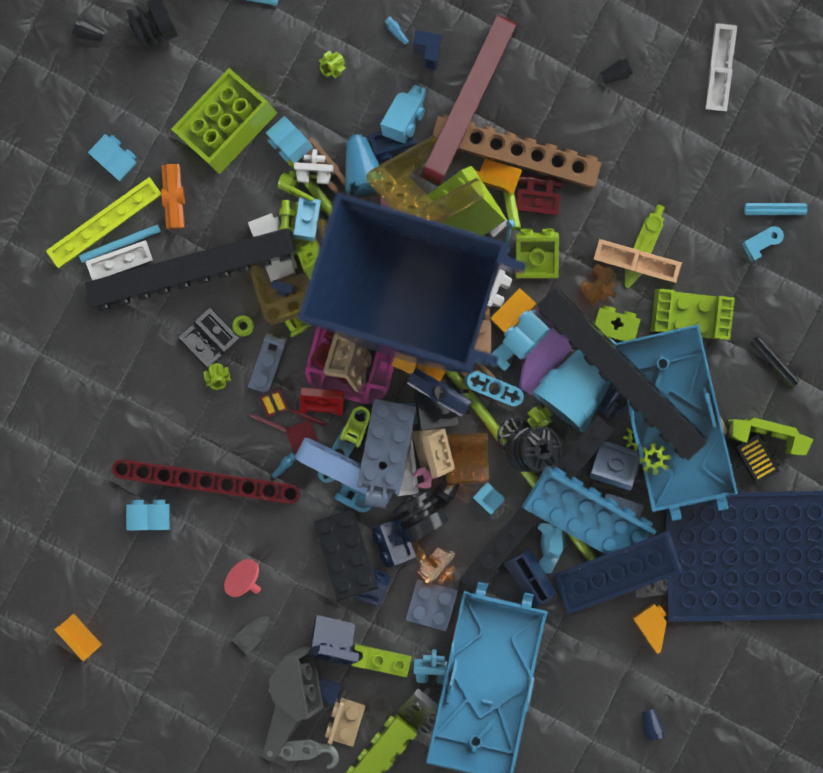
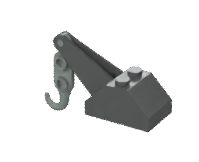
M311 646L301 647L285 656L269 679L268 691L271 694L272 701L275 703V708L263 756L268 761H273L279 756L287 761L312 759L321 753L328 752L332 755L333 761L326 768L331 769L339 761L338 752L333 746L321 744L310 739L290 741L302 720L308 719L324 709L316 660L309 657Z

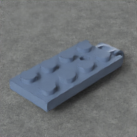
M374 399L357 487L368 488L364 505L385 509L388 493L391 492L399 495L416 407ZM381 462H385L387 464V468L385 470H381L379 468V464Z

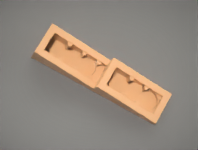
M599 239L594 260L675 284L677 283L682 262Z

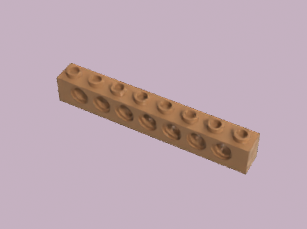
M443 114V117L438 116L431 139L432 144H436L449 115ZM470 122L457 150L590 189H594L602 163L597 161V157L586 155L585 157L577 156L578 152L565 149V152L556 150L557 146L548 143L542 146L536 144L537 141L525 137L524 140H521L510 132L500 134L496 132L495 128L484 126L483 129L475 127L476 123ZM478 134L481 136L482 141L479 144H473L470 141V136ZM499 140L502 143V148L499 150L492 149L490 146L491 141ZM515 145L520 146L522 154L514 156L511 153V147ZM535 151L540 152L543 156V159L539 162H535L531 158V154ZM554 157H559L563 161V166L559 168L554 167L551 160ZM580 163L583 166V172L575 173L572 170V165Z

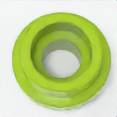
M241 315L235 318L232 327L237 335L244 337L252 333L254 323L250 317ZM241 322L247 323L245 330L240 329L239 325Z

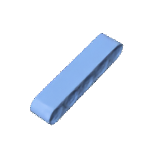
M310 438L303 439L295 455L299 462L365 495L367 494L368 488L357 487L361 463ZM391 492L388 493L387 503L393 495Z

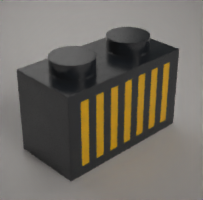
M755 434L748 438L747 442H741L733 447L754 484H759L778 473V466L780 465L775 455L769 454L767 450L769 445L763 436L760 437L759 434Z

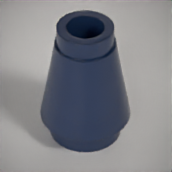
M655 709L642 712L644 733L648 742L665 738L663 733L665 730Z

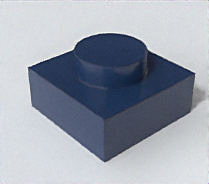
M273 280L271 288L277 290L276 294L289 297V294H297L298 286Z
M322 677L320 680L322 701L334 705L342 684Z

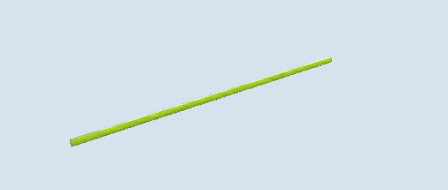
M289 160L287 163L295 171L294 163ZM309 179V183L303 184L314 199L321 200V208L330 217L333 205L313 179ZM446 371V374L458 390L469 389L466 387L464 379L459 372ZM469 389V393L462 395L472 401L470 406L498 442L499 425L475 393ZM502 438L503 444L507 442V438ZM521 472L533 488L539 478L534 472ZM567 533L587 561L598 558L588 544Z

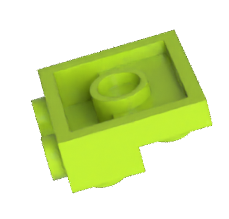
M546 228L542 229V233H533L532 229H521L520 233H516V260L526 264L524 274L516 273V278L559 277L558 232H554V229Z

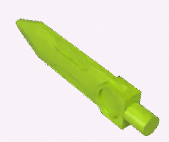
M657 204L654 213H649L633 247L634 249L652 253L663 227L665 218L661 216L665 209L664 206ZM625 269V287L629 288L642 274Z

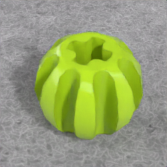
M650 443L651 450L649 451L645 446L641 451L646 456L644 458L639 457L640 463L646 462L643 470L648 473L653 468V475L660 474V467L665 471L670 467L665 464V460H671V454L664 455L665 450L668 449L666 446L662 445L658 450L657 443ZM658 453L657 457L660 458V462L653 464V460L650 457Z

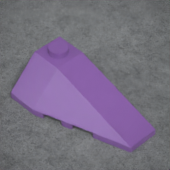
M536 307L535 311L539 314V308ZM549 318L544 320L552 327L551 331L538 343L522 364L519 389L533 395L532 392L540 384V380L548 371L557 369L572 348L568 343L569 338L565 334L560 335L553 328L555 324Z

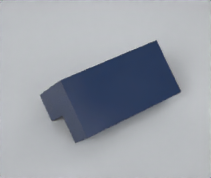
M415 30L413 52L425 54L424 68L437 70L442 35Z
M530 548L504 563L523 595L524 593L534 595L531 608L538 605L541 606L557 594Z

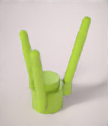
M290 170L289 174L282 173L278 182L279 189L297 198L303 197L314 201L313 197L297 189L299 182H297L295 171ZM310 174L309 179H317L318 175Z

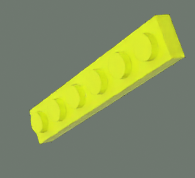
M148 177L50 247L46 252L60 269L161 196V192L152 179Z

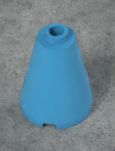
M361 134L350 136L349 140L346 141L345 191L347 195H350V192H354V196L374 193L378 191L377 187L381 185L384 189L388 185L387 180L367 138L362 137Z

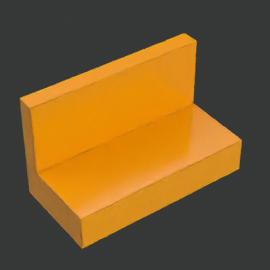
M484 159L480 172L476 171L485 186L511 194L514 193L522 172L521 169L489 159Z
M72 614L55 629L82 661H85L102 646L99 640L75 614Z

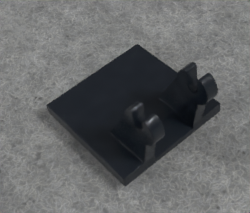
M453 383L447 384L451 389H453ZM440 386L436 387L434 391L435 396L442 398L444 396V389ZM413 388L419 430L459 425L458 414L440 403L432 401L430 397ZM469 389L456 390V392L466 394L469 393ZM467 410L464 415L472 414V410Z

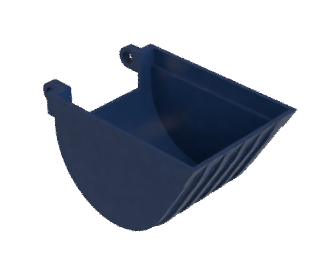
M337 193L298 319L310 326L330 331L357 345L391 357L431 368L472 374L475 361L489 366H497L499 359L498 356L475 349L498 269L501 268L524 274L526 264L507 257L510 247L508 243Z

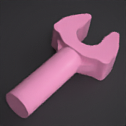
M425 467L416 469L412 474L413 477L423 475L424 481L415 485V487L421 489L430 488L432 479L438 478L432 477L431 472L427 471Z

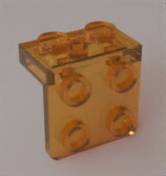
M488 433L446 434L455 468L446 473L447 483H487L489 481Z

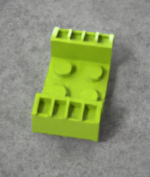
M655 289L650 332L663 333L699 324L702 338L730 341L735 298Z
M747 418L746 420L729 419L727 422V437L737 442L748 441L750 428L751 432L767 434V432H771V437L782 440L786 439L785 454L807 455L813 442L812 438L799 434L796 428L758 418Z

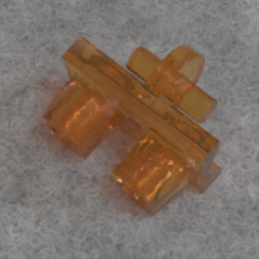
M597 264L591 272L597 278V281L592 285L585 280L579 286L580 291L592 305L599 298L605 301L608 295L612 298L616 296L612 290L617 285L613 282L617 275L609 266L605 268Z
M438 547L430 556L438 563L436 568L434 569L429 563L425 562L418 570V573L425 579L423 584L428 587L439 575L441 576L438 580L439 584L443 585L445 581L453 583L455 576L452 573L455 571V567L452 565L448 569L445 567L456 554L452 551L447 553Z

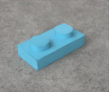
M303 197L299 198L294 239L315 241L321 200L314 199V201H310Z

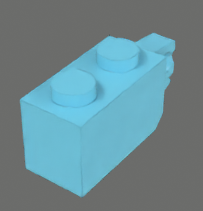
M414 85L408 94L404 92L397 94L380 124L383 136L404 144L409 137L413 136L416 128L415 125L418 120H422L425 113L423 108V101L426 96L425 88Z

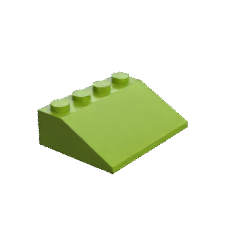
M228 68L171 130L217 173L221 174L273 119L277 111L266 99Z
M472 166L461 170L404 211V213L481 236L486 235L507 220Z

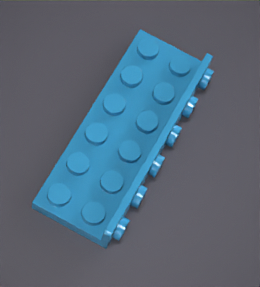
M547 466L522 505L525 510L604 554L643 541L648 538L650 533L655 535L657 532L652 527L653 522L647 518H637L635 516L636 513L631 509L618 507L619 503L610 497H607V499L600 497L601 493L592 487L589 490L583 487V482L575 477H572V479L565 477L566 473L557 467L551 469Z

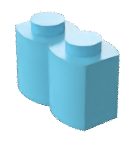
M285 116L266 132L269 137L267 142L275 150L277 148L281 150L278 153L286 162L289 160L293 163L299 161L313 148L306 137Z
M104 134L88 153L116 179L122 182L138 165L135 161L137 157L129 149L126 151L122 150L119 147L121 142L113 135L108 137Z
M526 310L518 318L520 321L515 328L511 326L504 333L505 339L502 342L520 359L527 357L552 329L535 310L530 312Z
M131 500V504L126 505L127 530H170V504H165V500H153V504H144V500Z

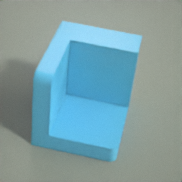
M488 482L473 496L491 515L505 500Z

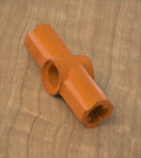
M180 164L161 165L163 180L161 196L163 207H165L166 229L185 228L183 209L185 195L181 183Z

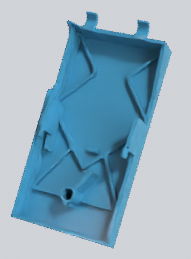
M699 324L615 343L708 439L707 444L689 461L686 458L681 459L675 453V447L670 442L667 444L661 439L658 429L655 426L651 428L644 421L645 416L640 411L638 413L629 406V414L640 457L644 458L646 456L641 451L645 446L649 451L651 450L650 443H657L658 450L662 445L666 446L668 449L665 450L664 455L671 454V460H665V464L670 466L666 471L660 467V474L653 475V468L648 473L644 470L652 512L669 508L672 521L682 519L679 507L717 499L719 511L729 509L726 497L738 493ZM658 453L650 457L653 460V464L660 462V458L657 457ZM642 462L643 468L646 466V462Z
M478 582L476 594L464 591L461 598L425 764L463 773H513L525 715L528 712L534 683L533 674L548 611L531 608L534 595L524 593L522 605L486 597L488 584Z

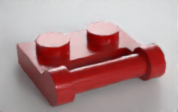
M314 387L301 388L300 413L313 411L336 413V416H343L344 391L336 389L324 390Z

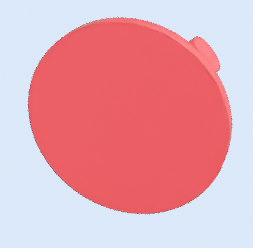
M244 559L237 563L225 579V592L231 597H239L248 590L258 594L261 590V587L255 583L259 574L258 564L252 559Z

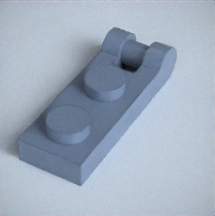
M267 331L248 385L249 388L263 393L270 390L287 338L273 336V333ZM270 344L277 346L276 352L268 350Z

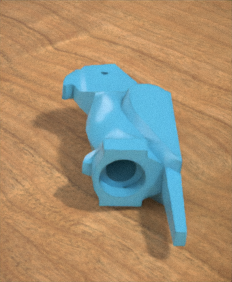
M542 519L540 524L537 525L538 529L542 532L540 545L543 557L540 559L539 564L544 573H552L566 546L565 531Z

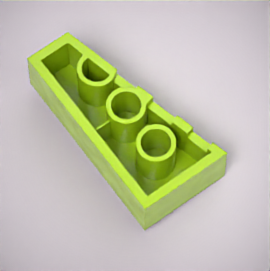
M398 713L395 717L391 715L383 724L386 727L381 734L377 732L370 741L372 743L371 747L368 750L364 748L357 757L359 762L355 767L351 765L345 773L386 772L395 761L396 755H400L406 749L409 743L408 740H413L416 737L417 728Z

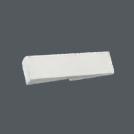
M714 23L705 109L727 111L737 32L736 25Z

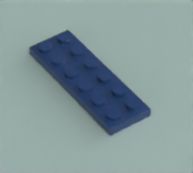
M668 531L555 573L554 576L567 614H572L681 574L683 570Z

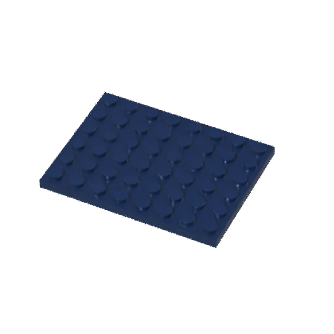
M823 491L737 492L738 494L726 497L729 509L719 511L717 499L679 507L682 519L672 521L670 509H665V530L670 533L683 573L667 578L668 622L823 619Z

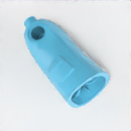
M579 349L557 369L548 371L540 380V384L532 392L551 412L580 430L586 419H589L597 408V400L605 384L608 382L599 375L598 372L600 370L595 365L591 366L584 360L583 357L585 355Z

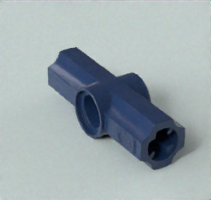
M418 368L411 374L407 383L430 397L432 401L440 403L463 417L472 402L451 389L447 384L441 383ZM438 386L444 389V396L442 398L435 396L434 391Z

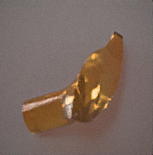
M419 540L414 541L413 546L420 568L425 572L427 567L436 566L437 558H426Z

